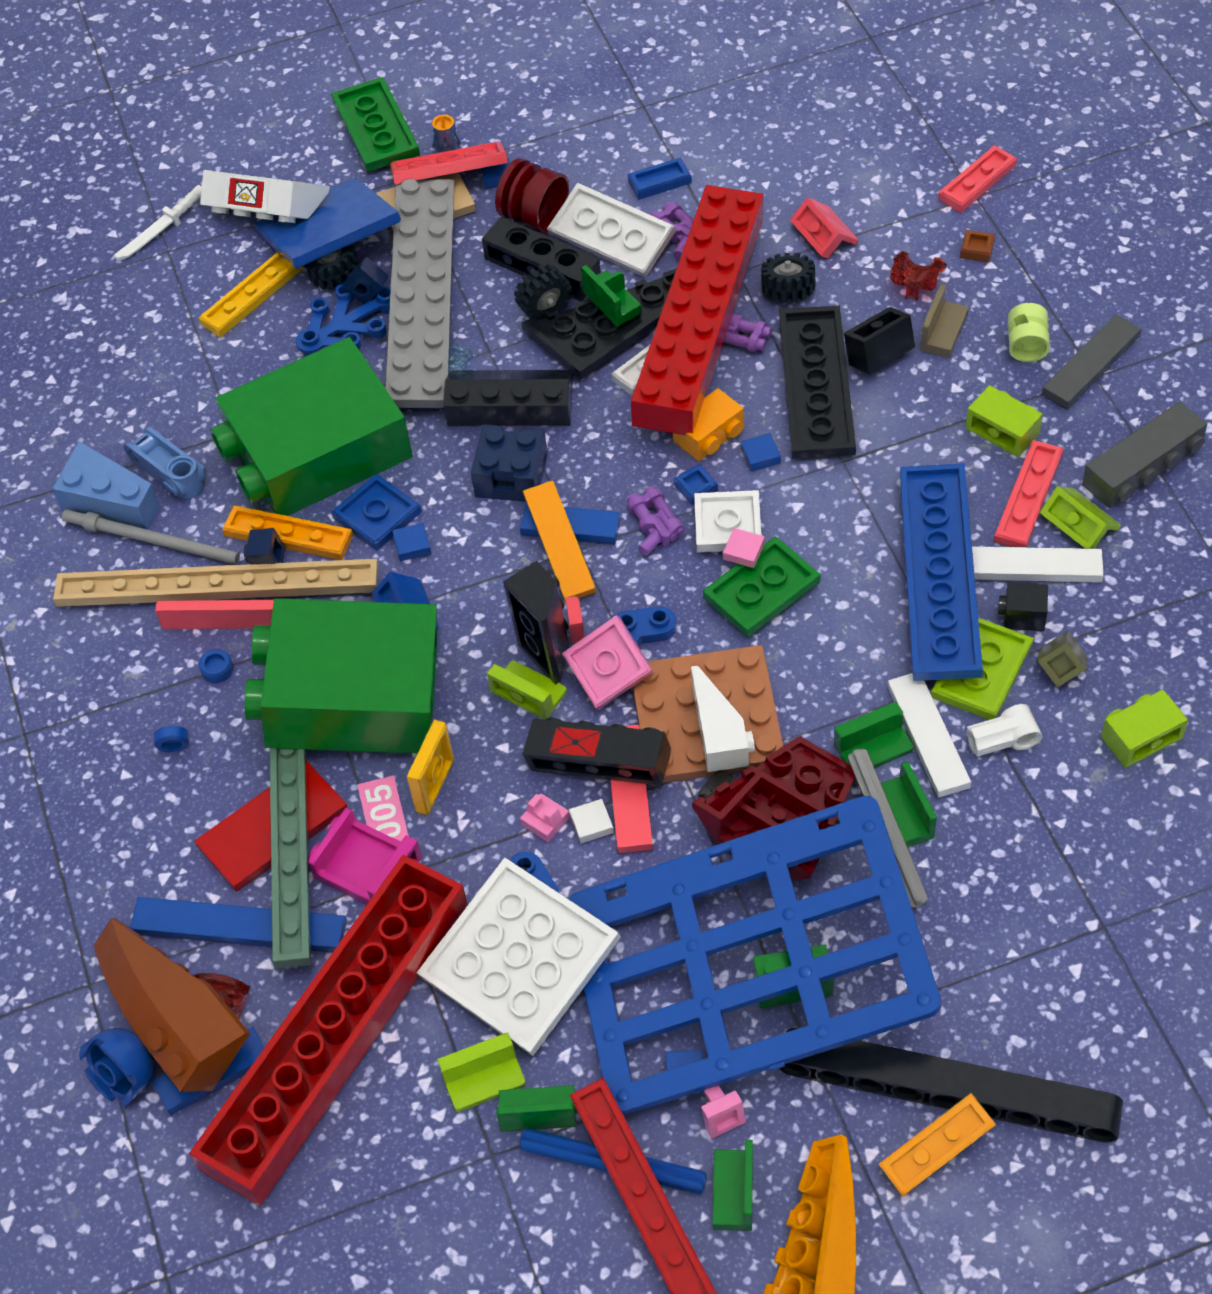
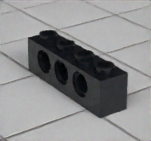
M502 216L482 238L485 260L527 277L531 275L529 272L531 269L534 268L538 271L539 265L545 267L546 264H551L557 267L571 283L573 289L570 292L571 298L580 302L584 301L587 297L583 292L581 267L587 265L596 275L601 273L600 259L594 255L585 253L571 247L567 243L555 240L542 232H537L521 225L519 222L511 221Z

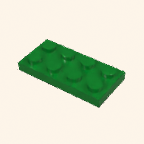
M384 77L331 93L333 103L367 172L389 166L392 161L420 155L419 146Z

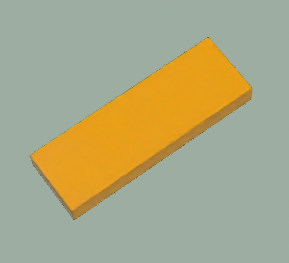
M970 1093L880 1162L879 1166L900 1194L905 1196L991 1130L996 1124L973 1094Z

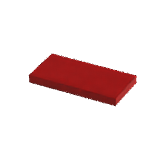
M306 760L309 840L331 824L335 817H340L348 806ZM270 787L194 840L196 847L235 892L271 867Z

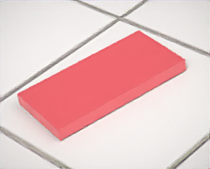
M497 141L392 161L390 167L394 184H400L406 179L421 180L505 164L508 163L501 142Z

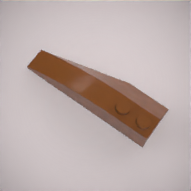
M111 918L95 942L94 949L102 973L123 1015L144 1046L180 1092L213 1091L250 1035V1032L211 984L204 979L194 977L189 973L187 967L181 963H174L166 957L167 953L158 947L150 946L145 942L144 937L118 919Z

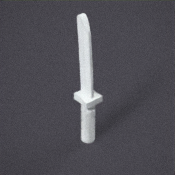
M197 185L172 209L165 206L162 209L164 215L114 255L115 259L120 261L132 256L171 223L175 226L180 225L179 217L194 202L196 203L201 198L202 187Z

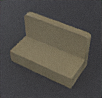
M940 284L922 326L920 351L950 358L967 319L969 307L945 301L947 285Z

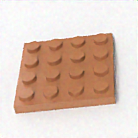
M763 645L648 661L654 673L633 686L640 729L651 727L665 732L671 746L663 783L742 772L752 765L757 767L765 762L766 756L783 747ZM692 666H698L741 715L745 731H752L755 752H749V766L707 772L692 689Z

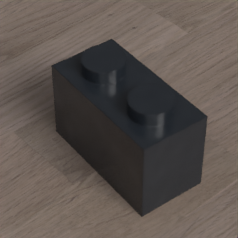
M893 307L886 308L844 333L849 365L867 374L878 371L882 366L902 357L903 354L915 348L911 315Z

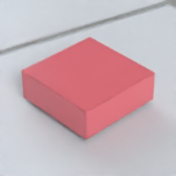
M577 596L566 598L572 644L584 638L580 601Z

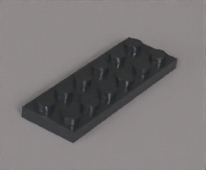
M840 305L779 309L792 459L856 455Z

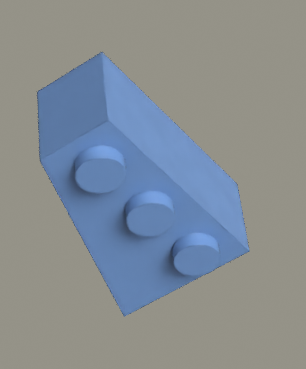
M81 442L77 443L52 488L62 512L65 509L84 514L93 512L101 514L104 519L144 529H149L160 508L150 482Z

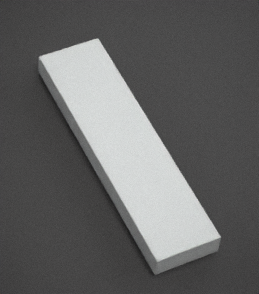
M972 546L975 580L1103 581L1102 549Z
M913 673L888 680L887 688L893 701H897L903 711L902 721L937 798L970 789L971 780L925 681H913Z

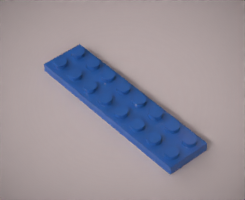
M965 463L900 467L913 681L983 678Z

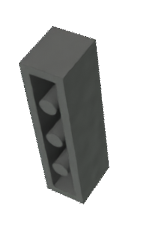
M1177 402L1086 464L1082 486L1108 508H1111L1120 501L1125 502L1132 496L1135 490L1143 485L1148 486L1164 470L1173 469L1190 452L1193 454L1200 450L1205 443L1204 436L1207 423L1182 402Z

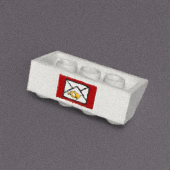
M203 170L200 205L212 206L211 212L229 214V209H234L233 215L251 217V212H256V218L273 220L274 215H279L278 221L296 223V218L309 219L329 193L330 186Z

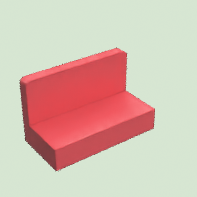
M809 197L806 198L790 219L792 224L814 249L827 259L842 240L854 245L859 241L828 205Z

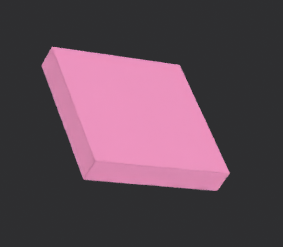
M617 615L562 653L594 707L598 710L654 673L625 624Z

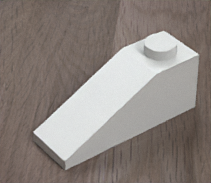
M692 666V689L707 772L749 766V752H755L752 731H745L741 715L698 666Z

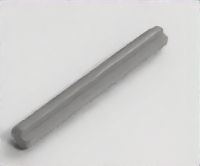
M856 749L848 755L850 766L862 795L873 797L879 804L912 908H920L928 902L927 893L868 751Z

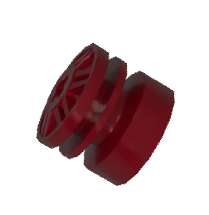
M517 158L507 166L499 180L495 196L496 211L499 216L509 218L512 221L523 222L529 228L547 233L548 226L569 196V180L564 174L548 168L542 169L538 164Z

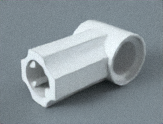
M1026 704L1009 707L1000 717L967 726L966 730L969 746L972 753L976 754L977 757L1012 746L1016 750H1026L1038 744L1042 739V733L1029 706Z

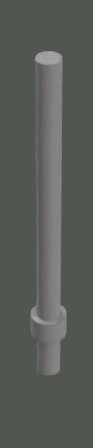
M65 509L62 513V521L83 526L84 530L95 533L104 531L237 565L240 560L239 552L104 519L101 514L93 512L84 514Z

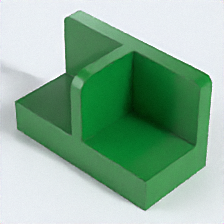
M587 265L581 267L583 292L617 327L642 313L641 304L625 289L624 274L621 271L611 274L608 270H605L596 275Z

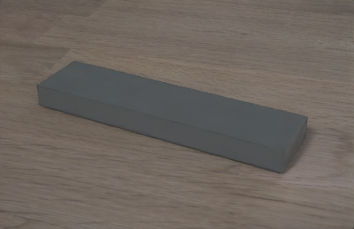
M1115 315L1043 386L1042 395L1068 409L1140 337L1141 328Z

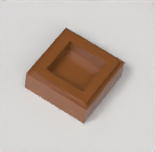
M966 230L960 258L989 263L995 242V234Z

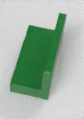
M897 701L834 727V747L841 759L850 764L848 755L856 749L868 751L874 768L912 753L914 745L902 728L903 711Z
M903 762L900 766V777L882 782L881 785L908 848L934 839L937 817L909 762Z
M574 1085L499 1090V1107L496 1109L501 1132L521 1131L526 1128L535 1130L577 1127L576 1108L569 1096L575 1092Z
M745 1139V1150L714 1149L713 1230L752 1231L753 1140Z

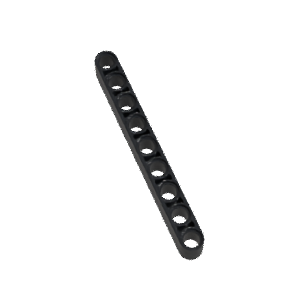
M790 1028V1029H787L786 1032H789V1031H792V1030H795V1029H798V1028ZM865 1041L852 1042L787 1063L785 1067L779 1068L783 1073L798 1078L948 1110L972 1093L991 1119L1098 1142H1115L1119 1138L1123 1100L1115 1094Z

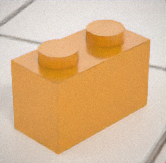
M717 388L704 398L693 434L686 433L685 436L673 433V441L699 462L705 456L714 454L725 441L737 437L744 428V408Z

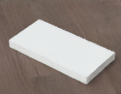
M579 183L575 185L547 228L550 235L644 278L647 277L676 232L674 225Z

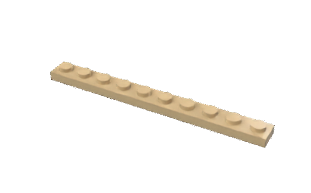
M377 559L57 573L53 600L56 607L154 603L157 601L371 593L378 586L379 564Z

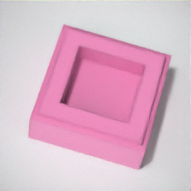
M734 528L723 551V560L754 568L765 544V536Z

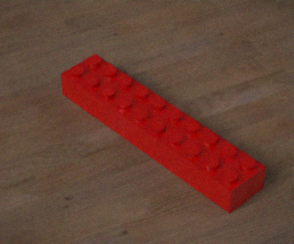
M712 185L705 186L631 398L632 426L685 436L686 433L693 434L763 222V193Z
M405 855L401 856L189 1152L200 1172L256 1205H262L418 979L417 971L468 906L462 884Z

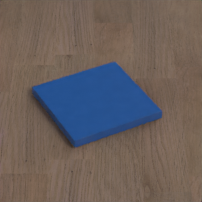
M354 178L329 189V193L309 219L296 218V223L278 221L279 215H274L273 220L262 219L255 222L254 226L257 233L295 268H300L401 221V218L395 208L360 180Z

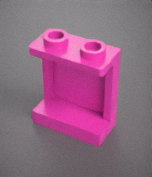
M345 808L340 817L337 816L332 820L323 841L320 844H316L311 850L308 864L314 879L367 905L402 855L417 862H420L422 855L417 840L405 835L402 841H399L355 819L353 810Z

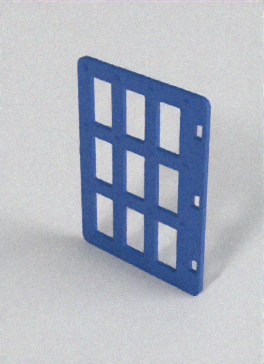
M870 796L858 797L575 892L568 899L609 927L670 907L673 910L680 940L608 964L605 958L584 987L602 1076L623 1115L768 1069L770 1071L785 1067L787 1063L931 1018L940 1011L942 1006V1000L881 809L876 799ZM838 816L840 824L820 830L818 822ZM863 844L873 876L799 901L797 900L789 872L790 867ZM728 852L732 853V860L713 865L711 858ZM767 875L776 908L705 932L701 931L694 899ZM626 887L627 895L608 900L606 893ZM881 900L890 934L814 958L804 924ZM783 932L792 966L716 990L708 959L709 955ZM898 957L909 993L831 1018L821 982ZM686 963L694 998L623 1021L619 1020L612 987ZM799 990L808 1026L731 1050L723 1018L724 1013ZM700 1022L708 1058L633 1082L626 1045Z

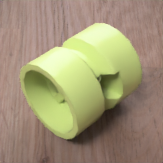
M1023 303L1015 306L1008 313L1009 352L1016 360L1034 362L1044 358L1049 352L1048 313L1041 305Z

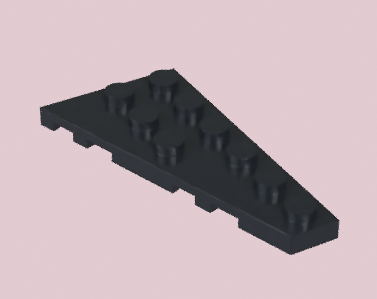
M676 269L664 272L662 278L648 283L645 279L636 282L635 287L628 289L627 291L641 304L642 313L618 327L591 299L576 303L575 308L559 313L558 310L547 313V318L533 322L532 319L521 322L522 330L568 370H573V374L581 380L657 327Z

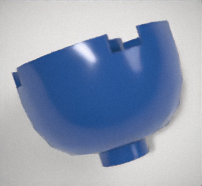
M124 1028L106 1029L80 1047V1061L86 1057L89 1067L84 1072L93 1086L106 1099L113 1101L117 1096L123 1100L120 1105H126L141 1094L149 1085L154 1071L153 1057L134 1032Z

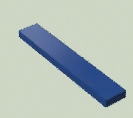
M138 897L129 927L139 935L272 947V909ZM310 912L311 951L333 953L345 934L347 925L345 915Z

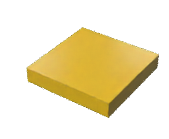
M435 719L407 775L415 810L424 815L430 813L454 762L447 725L445 722Z

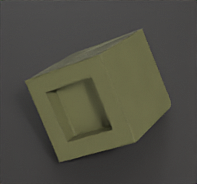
M1067 630L1040 648L1037 661L1058 688L1086 670L1088 657Z

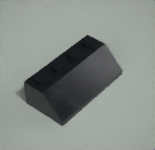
M451 370L445 379L443 400L448 426H482L483 424L496 426H571L573 370Z

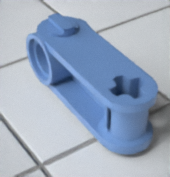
M147 427L144 429V434L132 444L128 442L124 445V450L132 462L176 497L191 499L202 491L204 486L203 480L206 478L205 467L153 428Z

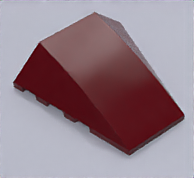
M799 736L766 756L765 762L757 767L752 765L742 771L741 777L733 782H724L716 787L712 795L705 799L700 797L693 801L692 808L716 845L844 803L855 781V775L850 764ZM838 816L818 822L820 830L834 826ZM820 858L790 867L791 879H810Z

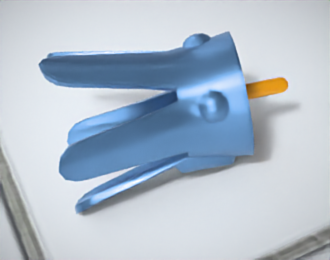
M449 115L435 117L432 121V130L434 132L432 146H434L436 141V153L443 152L444 138L447 139L451 150L458 149L455 136L459 143H461V140L456 133L454 119Z

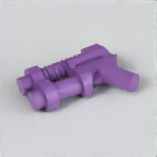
M667 202L662 208L663 211L655 210L651 213V216L675 226L676 232L671 241L679 244L673 255L676 259L680 260L694 219L684 212L682 207L676 202Z
M734 314L732 315L724 342L745 347L747 351L756 353L757 350L764 351L766 340L763 338L769 339L771 337L772 327L767 326V322L759 320L757 323L744 320L741 315ZM740 332H744V333L751 334V336H750V337H747V336H744V335L742 336L741 334L739 335V333H740Z
M650 486L645 489L643 496L633 493L627 498V507L630 513L637 515L640 520V529L649 535L638 546L639 551L643 555L648 556L659 543L662 547L666 548L684 533L683 524L673 514L660 489ZM655 508L658 513L650 514L648 509Z

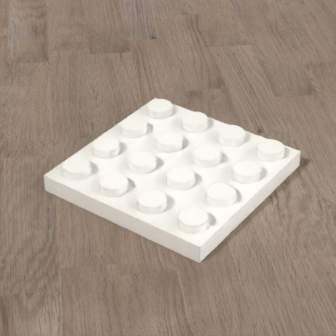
M504 858L423 963L417 974L500 1034L508 1032L514 1044L531 1056H534L621 937L617 931Z

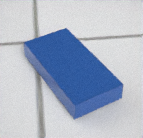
M681 157L627 174L628 182L638 200L692 183L691 174Z

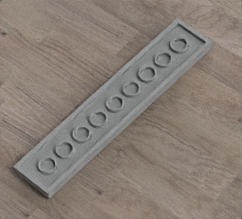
M406 179L402 183L396 184L395 209L399 212L401 221L394 224L385 389L398 408H443L445 379L449 373L454 180Z

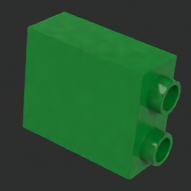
M350 337L215 397L223 423L210 428V433L221 457L225 462L240 457L245 466L236 469L235 473L248 501L254 504L266 499L275 514L289 516L413 457L404 415Z
M274 598L271 625H254L252 634V664L255 666H265L264 679H247L245 688V719L262 720L265 748L418 753L432 725L437 657V604Z

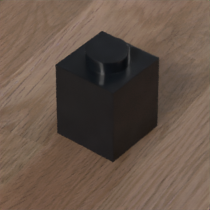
M1007 582L1006 595H999L998 615H1004V627L1016 630H1045L1048 613V585Z

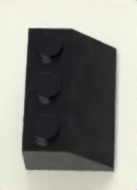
M535 561L504 580L503 584L519 647L556 685L561 682L566 661L562 653L569 648L566 631L569 629V626L563 617L562 609H564V603L558 593L557 588L560 587L557 576L552 570L548 569L546 571Z

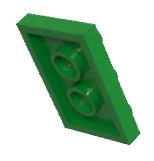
M775 536L764 544L754 568L737 564L703 590V599L748 638L821 582V574Z

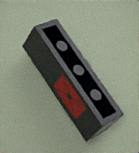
M553 717L546 719L533 718L523 750V756L530 770L535 772L662 785L671 753V746L665 732L656 728L633 729L620 724L604 726L595 725L589 721L574 723L565 722Z

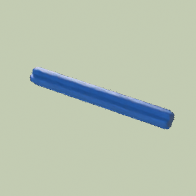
M530 1128L524 1129L521 1135L520 1147L523 1151L607 1171L594 1144ZM645 1157L660 1185L697 1194L703 1193L707 1181L706 1172Z

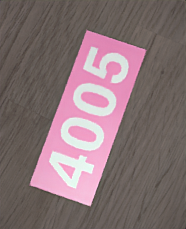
M394 775L357 784L366 825L399 841H402L405 835L409 836Z

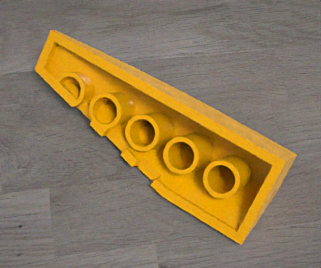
M840 1134L813 1141L798 1186V1190L803 1194L794 1210L791 1209L786 1225L791 1227L785 1248L778 1247L774 1262L779 1267L773 1284L767 1283L763 1294H855L856 1217L848 1140L846 1136Z

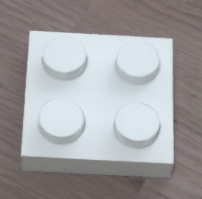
M759 490L694 493L697 553L724 551L734 528L761 535Z

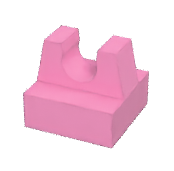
M541 793L540 796L536 794L528 802L527 810L520 817V821L523 827L549 843L569 820L570 814L567 809Z
M719 1085L704 1090L708 1101L705 1105L701 1106L705 1128L712 1139L746 1123L743 1103L736 1090L726 1095Z

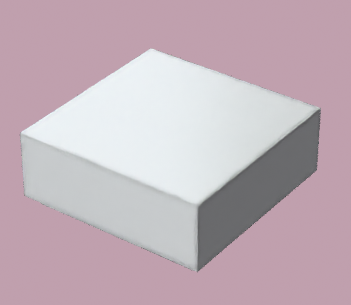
M602 799L569 809L580 844L614 833Z

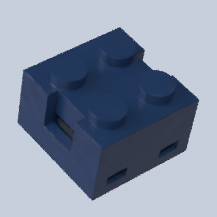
M483 424L471 470L475 497L526 502L523 491L541 485L548 455L545 430L524 428L519 432L503 431V426Z

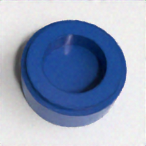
M213 649L202 655L198 664L202 677L211 683L225 681L231 676L234 669L230 655L221 649Z
M165 726L154 732V746L160 751L177 752L189 745L188 730L183 727Z

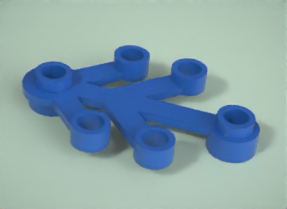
M343 284L338 285L335 289L337 303L331 323L322 327L323 319L330 311L328 301L323 297L313 299L310 303L312 311L308 329L301 331L297 335V348L304 355L308 356L348 337L355 341L354 343L358 349L361 348L359 335H370L373 338L383 337L387 331L383 319L373 318L368 323H359L358 321L376 311L389 314L391 287L384 286L374 296V299L347 313L349 304L355 296L342 286ZM337 333H346L342 338L331 337Z

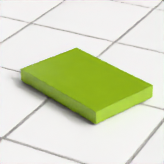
M978 618L983 678L937 680L931 691V696L933 699L991 720L998 717L1033 646L1034 638Z

